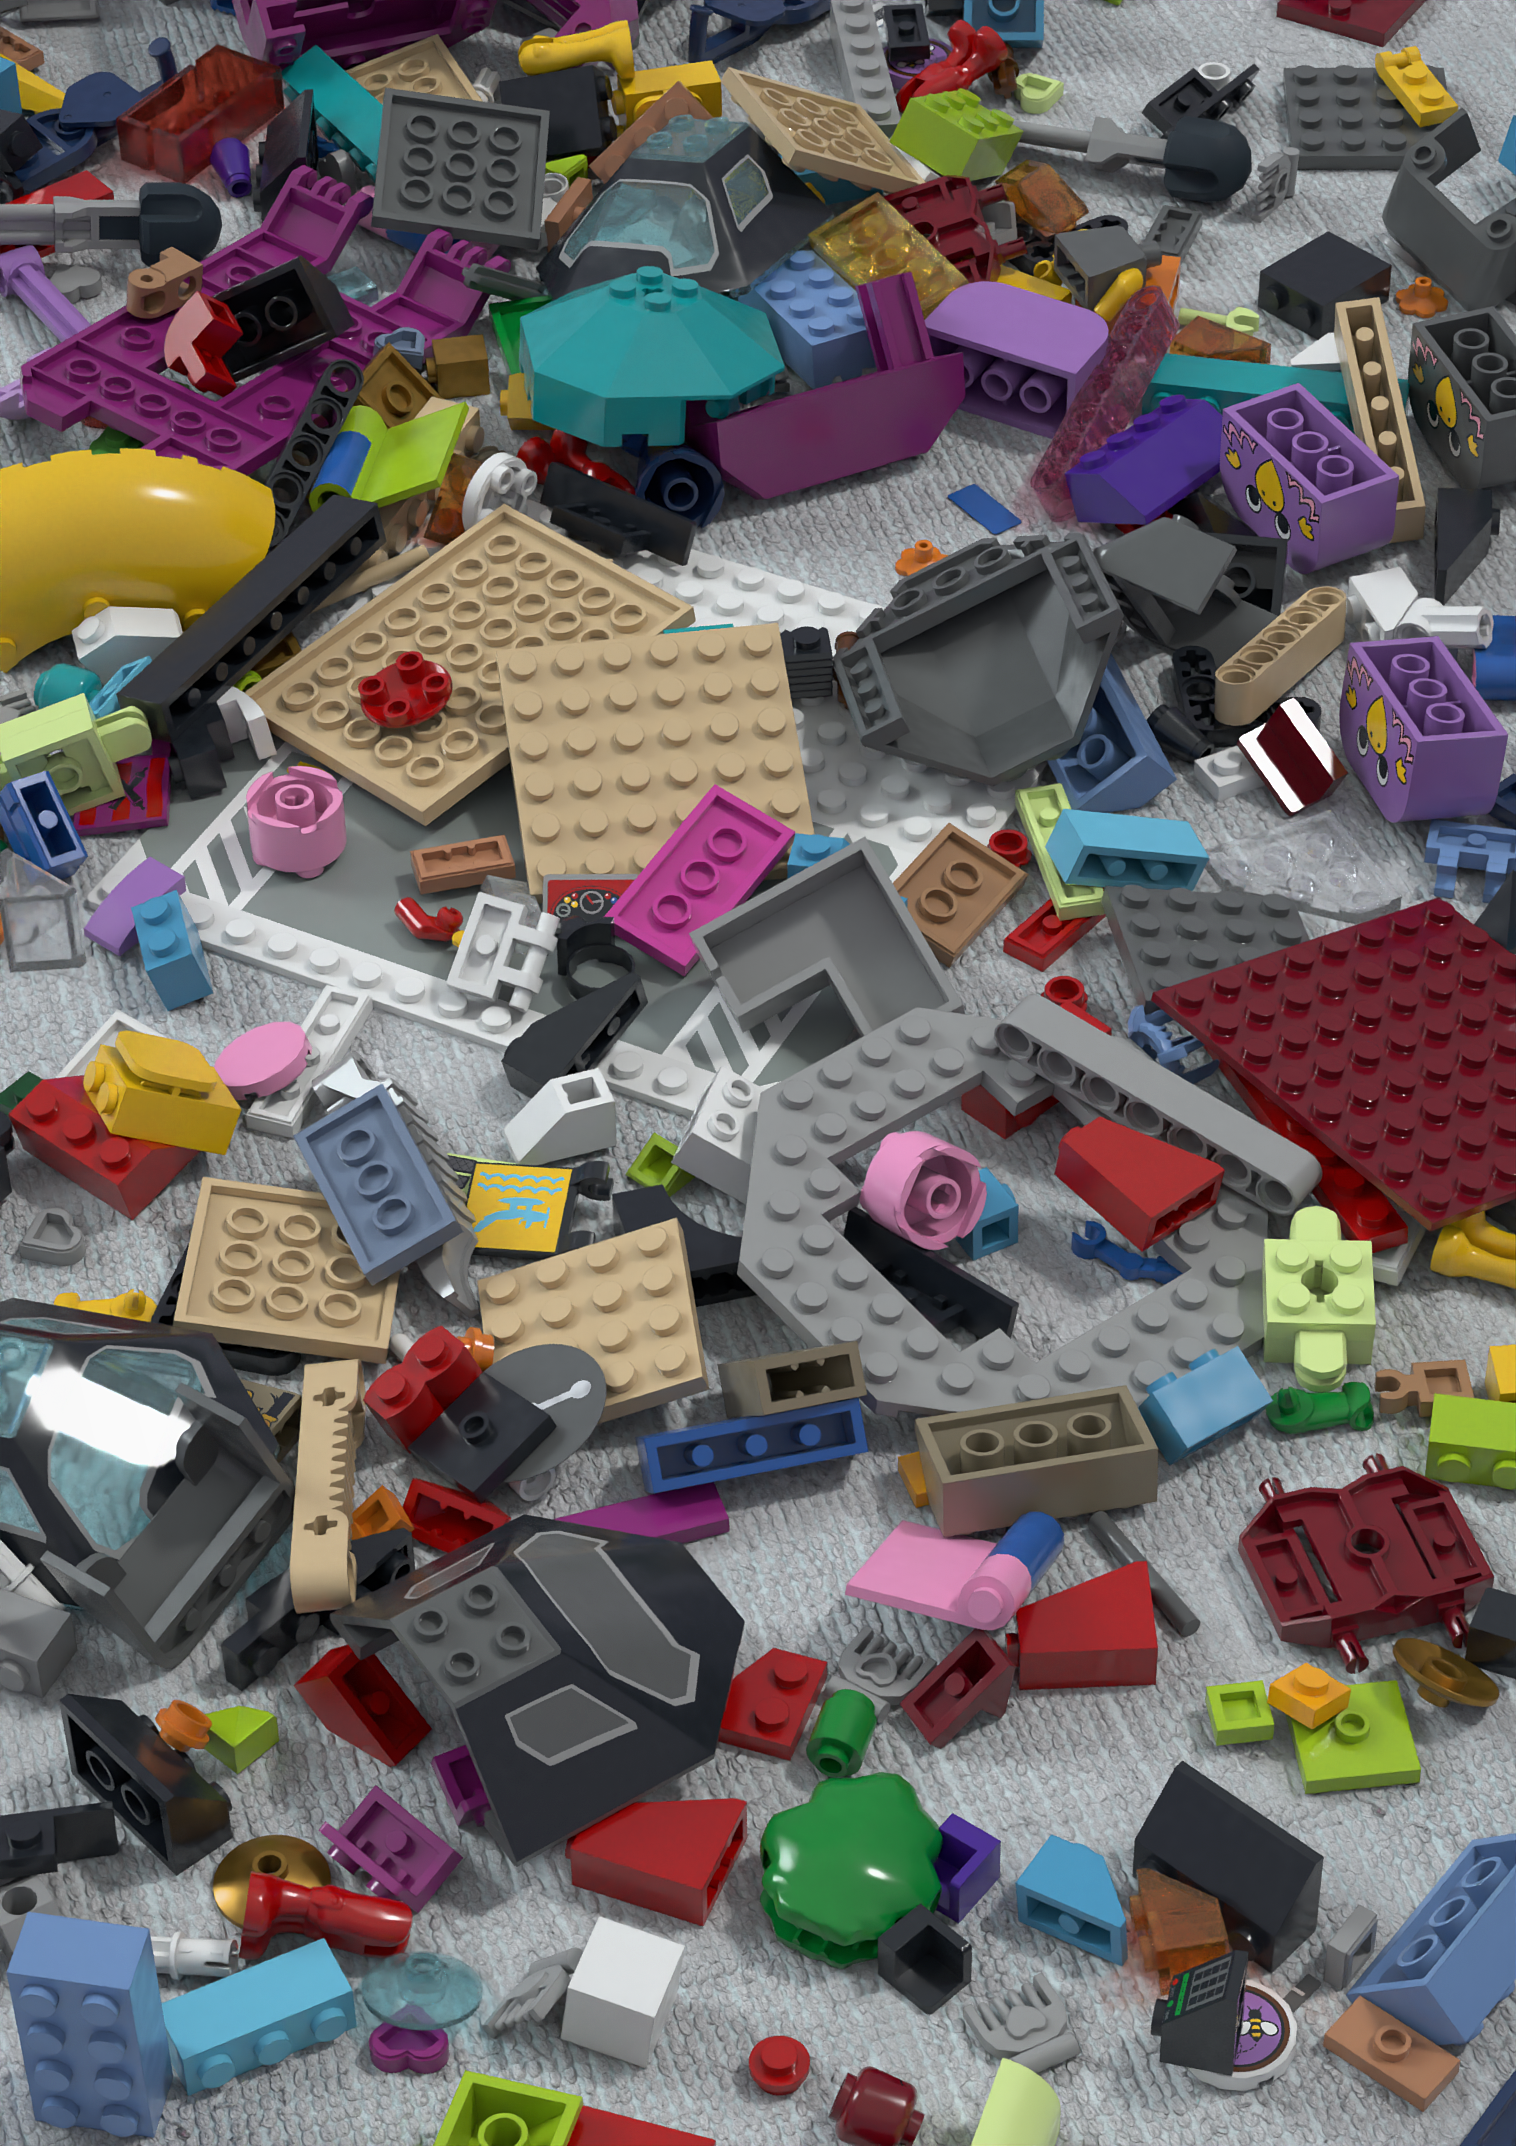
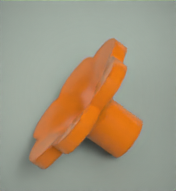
M1428 277L1416 278L1415 284H1411L1408 289L1399 290L1395 297L1396 302L1399 303V311L1406 315L1416 314L1420 318H1431L1436 312H1444L1448 308V300L1444 298V291L1441 288L1432 287V280Z
M919 540L915 543V548H908L901 552V559L895 563V571L899 575L909 576L948 555L941 554L939 549L933 547L930 541Z

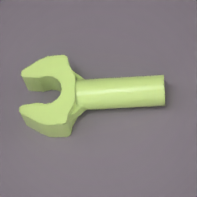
M1181 307L1178 324L1222 332L1226 344L1240 346L1253 343V332L1259 331L1260 316L1252 310L1243 307H1236L1228 316Z

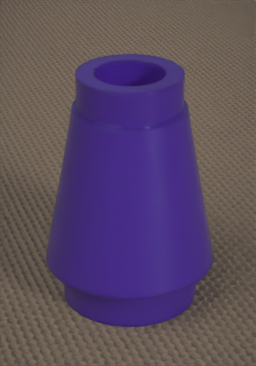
M225 138L218 141L213 146L210 156L212 167L232 197L240 198L248 195L252 189L250 151L248 147L236 138Z

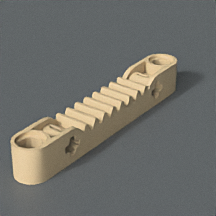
M360 1359L307 1364L304 1367L290 1555L291 1591L297 1614L341 1609L356 1601L357 1563L354 1554L350 1552L352 1548L350 1537H352L351 1524H353L351 1511H354L352 1498L355 1495L353 1485H355L354 1472H356L354 1460L357 1459L356 1449L362 1445L365 1436L366 1404L363 1399L366 1391Z

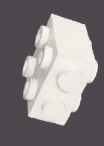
M721 1066L701 1095L671 1163L746 1204L760 1093L765 1091V1089Z

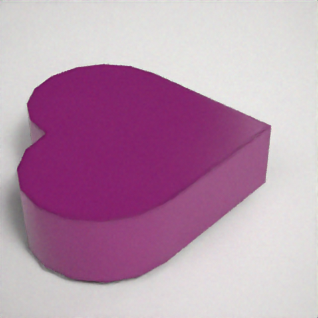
M414 2001L379 2025L369 2038L371 2061L382 2072L397 2073L409 2068L415 2073L430 2074L442 2069L450 2056L448 2035Z

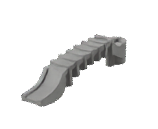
M351 1051L313 1079V1089L327 1108L329 1114L383 1083L464 1231L416 1261L423 1276L432 1288L448 1302L450 1301L468 1318H471L480 1313L468 1280V1265L473 1250L478 1243V1238L472 1227V1223L476 1222L474 1214L464 1203L468 1200L466 1194L456 1185V1181L459 1180L457 1173L448 1166L447 1161L449 1157L436 1143L439 1139L437 1134L427 1125L429 1122L427 1116L415 1107L418 1105L417 1099L392 1078L386 1082H379L368 1062L358 1052Z

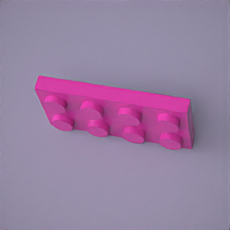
M714 784L604 917H614L616 936L685 977L700 958L689 933L745 903L792 846L795 831Z

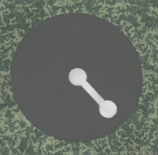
M563 1344L532 1346L502 1358L484 1371L548 1413L557 1425L502 1483L533 1478L564 1462L586 1442L603 1413L607 1395L603 1371L593 1357L576 1347Z

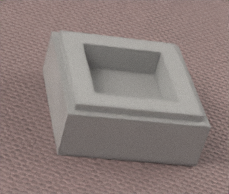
M1358 1904L1328 1942L1323 1979L1325 1982L1340 1990L1344 1987L1346 1988L1374 1953L1378 1922L1376 1913Z

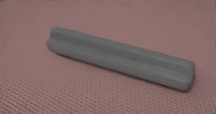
M473 263L470 268L464 267L461 273L465 276L463 284L467 288L512 301L546 296L544 294L545 285L541 282Z

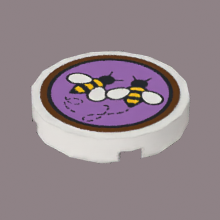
M1246 1980L1243 2029L1232 2076L1189 2067L1188 2070L1199 2080L1225 2090L1247 2091L1259 2088L1260 2082L1266 2081L1273 2077V2081L1286 2072L1295 2056L1297 2023L1289 2004L1273 1989L1252 1980Z

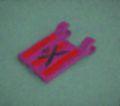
M152 739V755L128 757L116 762L125 796L74 813L73 825L79 837L169 825L172 773L167 757L175 754L172 743Z

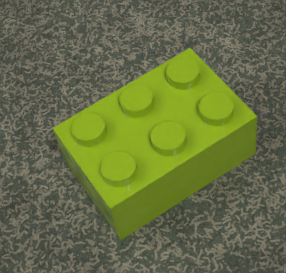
M960 88L958 91H944L938 94L929 93L926 96L910 98L889 143L943 176L969 177L970 181L1002 175L1024 131L1013 125L1014 119L1010 115L998 109L988 110L979 104L981 99L977 95Z

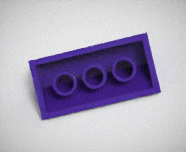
M1172 395L1162 399L1159 402L1160 406L1151 413L1135 418L1133 420L1134 425L1124 432L1108 437L1106 440L1107 444L1100 449L1081 456L1080 463L1064 473L1077 521L1147 525L1220 472L1223 416L1205 399H1186L1184 395Z

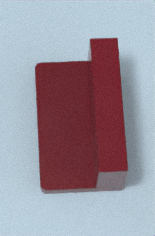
M1295 698L1280 704L1266 724L1242 735L1237 741V746L1288 816H1293L1331 796L1348 774V771Z

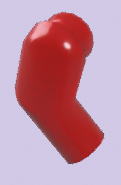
M411 897L401 899L394 909L395 915L417 939L449 942L452 940L453 934L460 931L459 927L463 923V916L458 910L452 907L450 909L442 907L439 909L437 917L430 916Z

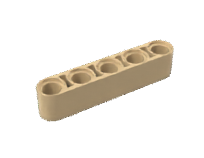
M1328 586L1310 589L1220 666L1215 672V718L1223 724L1232 726L1251 723L1341 644L1345 639L1346 593L1338 588Z

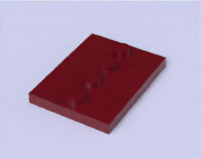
M1280 0L1277 3V17L1384 47L1426 0Z

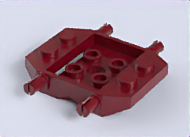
M946 175L860 204L849 216L851 226L847 227L849 234L825 241L830 258L855 250V252L859 251L870 280L868 282L912 271L924 318H927L955 289L974 282H997L1001 271L1000 265L1004 264V261L1028 254L1023 237L998 245L997 240L992 239L989 228L981 212L983 207L1007 200L1002 183L978 191L976 185L972 186L969 177ZM930 234L925 239L915 240L920 235ZM974 253V258L960 262L964 256ZM941 263L944 264V265H949V266H946V267H943V268H940V269H937V270H934V271H931V272H928V273H925V274L920 275V274L922 273L923 269H926V268H929V267H932V266H935V265H938V264H941Z
M1376 1453L1375 1459L1373 1455H1369L1363 1461L1362 1467L1367 1474L1362 1475L1342 1489L1309 1487L1285 1493L1279 1478L1272 1477V1485L1269 1478L1262 1481L1259 1485V1492L1262 1494L1266 1504L1239 1535L1238 1552L1281 1641L1323 1648H1335L1340 1654L1346 1671L1350 1674H1355L1356 1668L1358 1673H1360L1369 1665V1660L1365 1656L1359 1641L1438 1622L1444 1624L1455 1648H1462V1641L1464 1646L1467 1647L1470 1625L1464 1614L1481 1601L1487 1588H1493L1494 1575L1448 1487L1404 1466L1389 1469L1385 1457L1379 1453ZM1302 1526L1312 1546V1551L1317 1557L1338 1602L1330 1603L1294 1530L1295 1527ZM1367 1543L1380 1551L1374 1554H1365L1357 1551L1354 1546Z

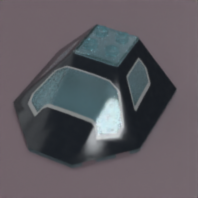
M678 115L671 118L669 124L660 131L648 136L647 141L629 155L536 266V273L539 280L544 282L546 292L552 301L580 288L637 273V269L643 266L658 267L663 270V273L679 279L695 280L698 282V286L718 294L730 292L731 296L735 298L748 294L834 220V213L792 169L783 164L782 159L747 122L729 121L727 117L702 120L694 119L692 115Z
M10 1298L0 1302V1540L25 1566L30 1563L32 1564L34 1569L31 1573L65 1608L87 1612L73 1601L40 1558L48 1550L75 1567L82 1560L99 1552L109 1555L117 1562L120 1560L185 1478L176 1465V1444L181 1434L194 1423L195 1418L175 1392L181 1382L246 1417L275 1459L280 1447L212 1333L19 1298Z

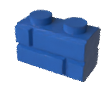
M49 771L30 775L4 786L0 792V823L19 864L25 867L23 872L31 889H37L73 876L80 868V865L88 858V854Z

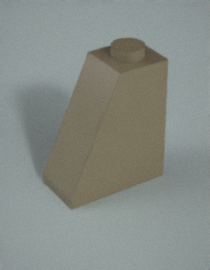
M857 1341L717 1364L727 1418L763 1416L867 1395Z

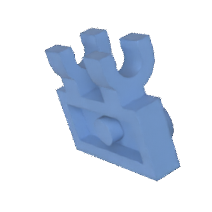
M1431 819L1424 863L1437 864L1434 896L1453 898L1458 867L1486 871L1482 902L1490 903L1506 880V874H1510L1512 870L1516 871V830Z

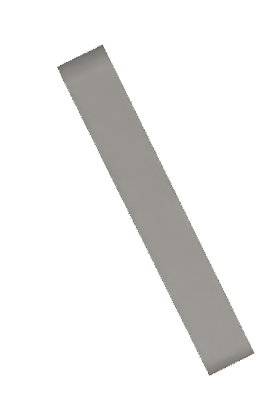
M1030 994L1024 997L994 1030V1038L998 1047L1011 1059L1128 1128L1218 1163L1225 1169L1222 1179L1223 1184L1275 1214L1284 1216L1292 1214L1322 1179L1323 1171L1320 1163L1305 1149L1042 996Z

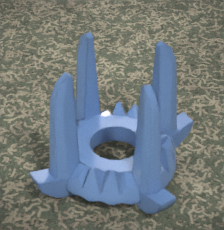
M1143 1005L1135 1006L1128 1020V1038L1132 1039L1154 1061L1158 1058L1161 1066L1193 1085L1211 1076L1218 1069L1220 1061L1214 1060L1186 1073H1182L1185 1066L1180 1065L1179 1059L1187 1057V1054L1205 1045L1197 1038L1194 1039L1193 1035L1170 1040L1173 1033L1165 1032L1167 1027L1161 1025L1174 1020L1162 1009L1145 1015Z

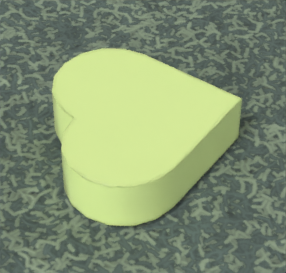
M1025 73L1016 78L1017 90L1014 91V97L1020 101L1021 109L1027 113H1044L1063 96L1064 83L1032 73Z

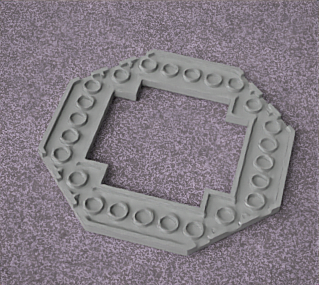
M916 1007L760 1093L737 1275L809 1348L852 1341L858 1342L867 1395L858 1398L874 1414L897 1417L898 1411L930 1415L931 1417L1127 1385L1137 1407H1139L1149 1396L1145 1389L1151 1383L1170 1372H1173L1177 1379L1191 1372L1188 1365L1212 1349H1216L1219 1355H1222L1239 1346L1246 1359L1260 1351L1264 1339L1262 1260L1264 1239H1267L1268 1210L1221 1183L1215 1205L1189 1222L1184 1223L1180 1228L1153 1245V1249L1169 1264L1179 1270L1182 1275L1036 1363L1000 1328L959 1352L829 1223L831 1220L858 1206L861 1191L836 1165L881 1141L888 1134L897 1132L980 1084L1013 1116L1053 1095L1084 1125H1087L1099 1116L1123 1125L1004 1054L994 1038V1030L1002 1021L1001 1019ZM1111 1036L1154 1061L1132 1039Z

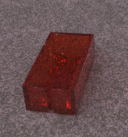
M219 44L215 45L195 60V66L189 64L116 118L121 160L144 170L156 169L157 174L186 184L211 165L210 156L212 149L218 141L225 138H236L242 142L285 109L281 67Z

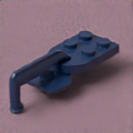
M704 0V6L691 5L688 62L696 63L712 60L713 64H716L759 41L773 24H798L817 18L822 13L830 10V0ZM715 13L731 19V27L707 39L709 16Z
M159 37L153 40L148 48L150 56L156 59L161 80L138 92L113 73L96 72L67 88L62 108L46 110L26 119L43 148L15 172L25 190L32 192L49 181L62 176L68 170L85 161L94 152L95 148L168 107L179 98L181 83L175 59L170 49L171 44L167 38ZM0 180V189H1L2 183H3V181H1V180Z

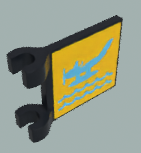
M589 1161L578 1167L570 1168L474 1162L467 1192L468 1200L465 1202L466 1207L474 1214L476 1222L472 1223V1227L477 1235L478 1243L472 1255L544 1260L594 1244L596 1239L594 1232L584 1230L571 1232L579 1194L596 1201L611 1200L614 1181L613 1178H608L610 1171L609 1163Z

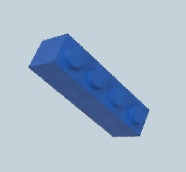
M857 1397L763 1416L739 1417L635 1437L644 1490L650 1493H659L869 1452L860 1402Z

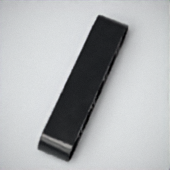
M337 359L331 362L317 380L263 485L271 488V490L272 488L284 489L290 496L291 503H282L273 495L275 525L267 555L286 536L364 383L363 372L351 360ZM331 377L342 379L348 387V392H341L335 389L331 383ZM311 414L322 415L327 420L329 429H322L316 426L312 421ZM292 451L303 452L308 457L310 466L299 465L292 457Z

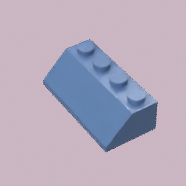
M1110 654L1080 744L1070 748L1068 753L1059 759L1047 760L1057 782L1062 784L1072 810L1107 813L1140 808L1177 780L1113 655Z
M1516 1833L1474 1839L1468 1844L1347 1992L1346 1996L1352 2004L1361 1995L1436 2045L1454 2044L1455 2046H1460L1470 2042L1480 2034L1484 2027L1482 2021L1497 2003L1506 1999L1515 1989Z

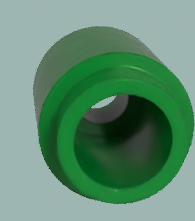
M841 1689L833 1693L831 1698L824 1701L806 1747L807 1757L821 1773L830 1777L853 1775L860 1770L877 1725V1719L874 1714L875 1706L870 1698L855 1690Z

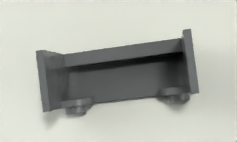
M1460 108L1407 151L1384 207L1382 219L1390 236L1465 310L1472 311L1491 306L1496 307L1516 291V217L1510 214H1497L1477 227L1436 187L1481 151L1468 113L1465 109Z
M1175 514L1172 519L1162 517L1094 549L1093 554L1124 614L1123 621L1129 628L1144 638L1173 651L1189 645L1203 647L1213 655L1216 669L1222 666L1278 617L1273 613L1241 600L1236 591L1233 590L1235 583L1223 575L1237 552L1236 547L1198 531V526L1183 516Z
M182 1382L175 1392L195 1418L194 1423L181 1434L176 1444V1465L185 1478L120 1560L117 1562L109 1555L99 1552L90 1555L75 1567L48 1550L40 1558L74 1602L143 1657L164 1669L176 1667L189 1655L293 1521L295 1501L294 1484L247 1418Z

